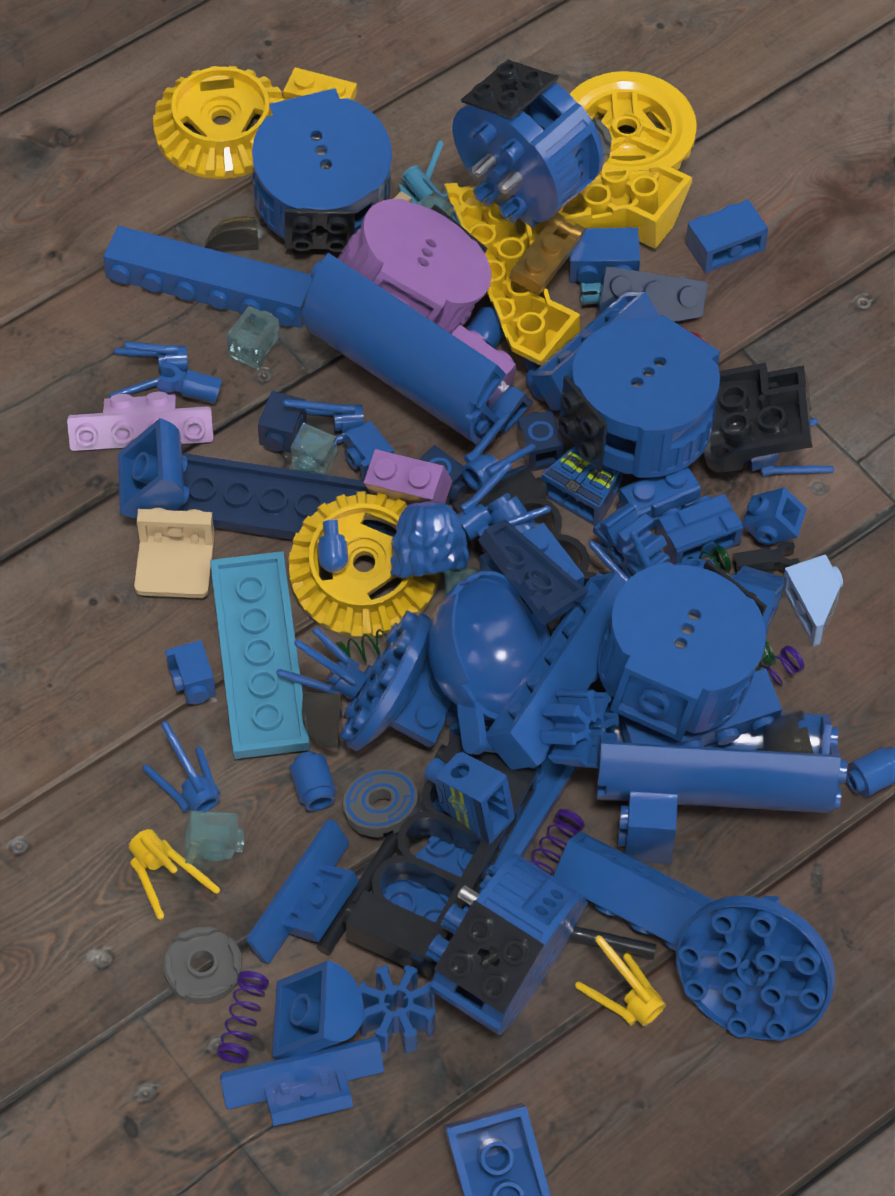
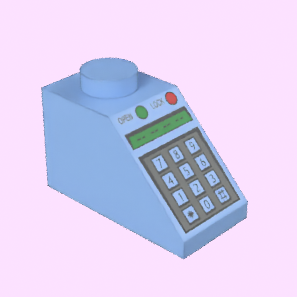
M826 554L787 567L784 572L786 581L783 591L812 646L820 644L838 603L840 588L843 586V579L839 569L836 566L832 567Z

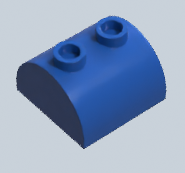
M159 418L118 453L120 514L137 518L138 509L163 508L176 511L186 503L189 489L187 486H184L183 473L187 468V458L182 455L181 433L173 423Z
M327 960L277 981L272 1058L279 1060L313 1053L354 1036L363 1024L365 1013L360 989L346 969Z

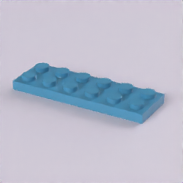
M284 552L210 560L234 759L310 750L302 685L280 677L276 673L278 669H283L300 674L297 648L294 645L295 633Z

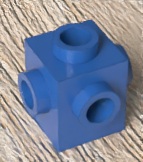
M785 487L752 496L748 503L742 526L764 546L797 538L807 507Z

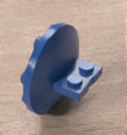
M407 610L399 624L395 622L385 639V643L388 646L383 654L377 657L373 666L368 665L364 673L367 674V678L362 686L363 689L358 697L351 699L343 716L348 718L340 733V737L344 740L345 746L358 751L381 735L389 726L429 748L435 744L446 720L445 715L453 705V702L441 690L431 670L430 662L427 660V638L431 624L429 616L420 611L412 613Z
M764 895L763 898L732 896L710 902L700 908L690 918L678 940L676 963L685 994L691 998L694 1004L708 1018L729 1030L736 1037L782 1041L800 1035L812 1028L822 1018L833 997L835 969L826 944L806 920L787 907L780 905L779 896Z

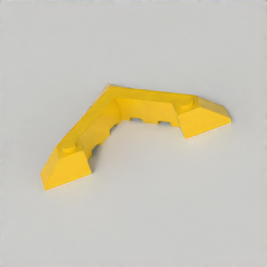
M665 164L649 165V170L629 171V167L602 169L601 174L560 209L558 213L565 216V221L572 225L577 223L585 228L638 227L639 241L656 249L674 227L691 186L692 177ZM458 183L444 184L459 225L488 248L485 256L491 270V282L487 293L511 351L540 366L543 365L580 332V314L550 300L546 287L538 295L509 279L514 265L545 228L549 220L539 222L534 228L520 219L515 223H511L509 219L512 215L506 220L500 213L497 204L492 202L489 206H485L483 202L486 198L481 203L476 199L473 190L479 185L459 187ZM559 233L556 234L558 237L564 240L566 239L565 236Z

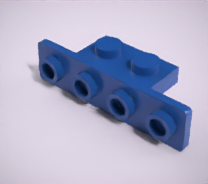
M328 819L248 935L246 941L261 962L269 964L289 934L319 942L358 884L359 879L353 871L335 867L349 846V840L336 821Z
M372 1037L321 1049L305 1055L287 1057L220 1074V1081L227 1109L267 1101L273 1126L353 1107L347 1081L382 1073L384 1065L379 1039Z

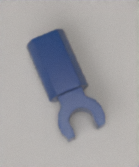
M163 363L157 389L163 392L178 391L181 392V396L215 405L222 379L187 370L186 373L180 371L175 365Z

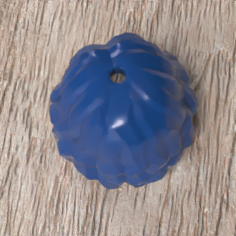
M427 501L410 504L403 510L397 522V533L391 540L394 551L390 559L392 564L390 574L392 576L408 578L411 575L422 576L467 568L469 552L466 534L461 527L458 515L450 506L440 502Z

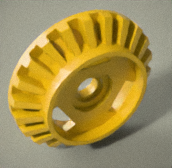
M212 66L203 70L198 69L192 71L191 75L187 78L180 77L175 80V87H167L163 92V99L157 101L155 114L153 115L155 140L165 158L177 168L189 174L210 179H229L253 173V142L261 123L269 116V104L286 99H283L282 91L278 86L273 87L271 85L270 79L265 76L258 78L255 71L250 69L244 71L236 66ZM257 114L262 115L253 127L245 131L254 116ZM219 116H226L231 119L224 125H218L213 122ZM183 123L192 125L201 135L192 132Z
M621 71L605 73L588 79L570 93L575 101L583 106L592 121L593 118L598 119L604 116L601 122L609 129L612 146L610 157L602 169L629 167V171L649 170V165L665 164L678 170L683 160L687 161L691 149L695 144L696 117L686 97L670 83L645 73ZM650 119H652V120H654L656 123H658V124L663 128V130L657 128V127L651 122ZM623 125H629L634 127L636 131L631 134H624L618 128Z
M366 491L357 492L356 495L347 497L343 494L337 496L335 501L327 505L323 503L317 507V512L311 517L307 516L303 521V526L299 533L295 534L292 550L289 552V575L299 604L319 625L331 632L347 637L362 638L363 634L366 633L371 638H375L378 629L383 630L387 635L392 624L395 622L399 624L407 610L412 613L417 611L423 612L428 606L437 589L440 572L422 576L411 575L408 578L399 577L402 582L393 591L373 600L369 597V595L397 576L390 574L392 570L390 559L394 553L391 544L393 537L367 527L362 523L364 520H375L397 530L399 516L407 507L405 501L399 498L394 500L389 498L387 494L380 492L377 495L367 494ZM338 520L339 534L344 535L347 541L348 562L341 571L332 572L333 579L321 580L319 576L317 544L319 543V538L324 536L323 521ZM359 556H371L375 560L374 567L368 572L358 571L354 567V562ZM378 632V637L384 636L382 632Z

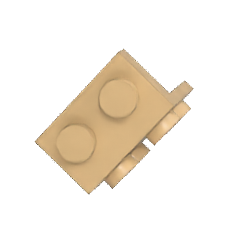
M163 508L138 509L137 526L140 544L134 584L135 592L138 595L206 597L209 593L210 560L213 557L215 539L212 512H203L196 509L188 511H172Z

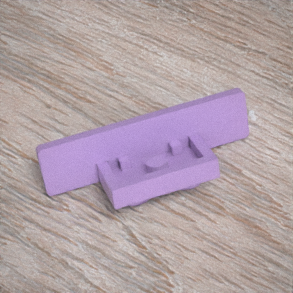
M152 392L147 396L140 397L117 394L111 398L104 399L103 413L68 416L70 449L77 451L125 448L159 418L173 423L179 429L182 444L212 442L213 424L211 408H177L176 394L167 395L165 392Z

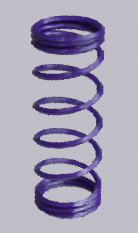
M558 810L554 818L556 824L547 827L548 836L542 837L539 841L540 848L532 851L533 861L530 862L535 863L541 869L543 868L540 865L548 868L551 872H546L554 875V870L550 866L536 861L534 854L536 851H543L548 858L559 863L561 857L553 851L544 849L542 841L548 838L557 847L565 850L555 840L565 846L567 843L559 838L552 837L549 831L551 827L557 826L570 838L573 836L562 828L569 830L574 835H576V832H581L585 824L581 817L571 810ZM561 815L572 819L579 825V827L568 823L561 817ZM548 853L553 854V855L556 856L559 860L554 859V858L551 857Z
M247 970L238 974L237 983L241 988L233 992L236 1003L230 1005L229 1012L232 1017L225 1021V1027L229 1032L222 1034L220 1037L222 1044L217 1049V1054L220 1058L233 1063L246 1062L249 1051L235 1043H224V1036L232 1034L244 1040H252L254 1038L246 1032L231 1031L228 1028V1022L236 1019L246 1025L254 1026L257 1024V1021L249 1017L235 1016L232 1013V1007L241 1005L249 1010H261L258 1004L240 1002L236 998V993L244 990L255 996H264L266 994L263 989H266L269 983L266 976L261 973ZM243 978L256 979L264 984L252 983ZM249 990H255V991L261 992L262 994L254 993V992L249 991ZM247 1005H253V1006H255V1007H257V1008H252V1007H249V1006H247ZM241 1019L249 1020V1021H252V1022H254V1023L246 1022V1021L241 1020ZM222 1050H229L234 1053L241 1054L244 1057L232 1056L223 1052Z

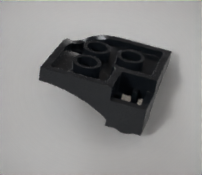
M766 363L719 371L720 384L712 432L708 445L703 451L706 463L711 470L715 472L743 469L746 461L755 457L813 447L810 421L811 402L804 365L768 372Z

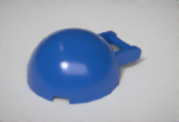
M481 571L457 583L438 604L431 620L427 638V653L435 680L443 693L451 702L457 705L462 747L466 753L479 755L483 751L497 753L487 741L484 720H496L550 639L547 626H543L536 615L530 612L526 604L519 597L520 594L507 577L495 571Z

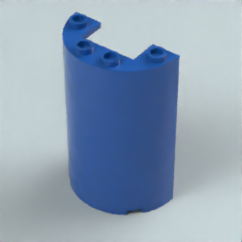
M327 253L325 258L318 261L311 271V278L313 280L307 292L304 308L301 313L306 329L474 444L478 445L503 413L508 412L510 417L500 429L502 433L506 434L517 423L518 417H523L533 404V401L524 392L515 386H509L493 406L489 408L486 405L487 401L506 376V373L496 363L330 253Z
M608 702L605 712L616 713L610 710L612 702ZM781 712L779 722L776 723L774 728L766 732L754 733V730L739 734L740 737L731 743L719 745L718 742H714L704 747L625 743L619 726H610L606 728L605 733H601L599 768H597V800L629 801L630 791L677 794V804L815 813H832L833 809H840L841 786H838V783H846L847 760L841 759L837 746L838 727H832L829 714ZM618 714L620 726L621 715Z

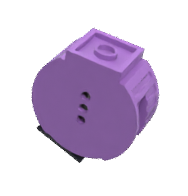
M388 199L376 203L368 210L362 220L361 228L353 234L338 257L340 261L450 334L459 325L463 326L471 315L474 304L485 295L491 282V270L485 256L488 248L436 204L429 209L418 204L409 203L404 199Z

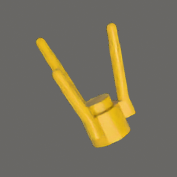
M143 830L130 841L128 848L134 856L130 864L138 873L157 919L162 920L164 913L145 869L156 870L164 865L171 873H176L177 867L168 857L213 893L218 894L220 892V888L177 853L166 840H161L154 830Z
M600 935L596 936L595 941L633 988L624 998V1001L628 1004L627 1009L582 982H576L575 988L622 1016L630 1026L636 1021L642 1026L650 1024L664 1010L666 1003L653 989L630 954L626 953L623 955V959L628 965L627 967L604 938Z

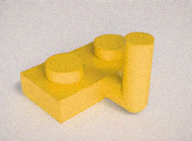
M295 67L283 90L284 99L288 100L336 88L339 99L348 98L354 101L357 94V83Z

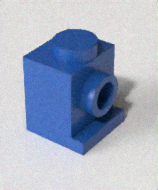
M371 421L360 427L356 426L349 429L343 436V441L347 445V450H345L346 459L353 469L358 468L361 471L362 481L365 480L375 449L395 454L394 449Z
M201 640L165 650L167 668L175 691L183 690L187 704H200L208 698L216 696L214 676Z

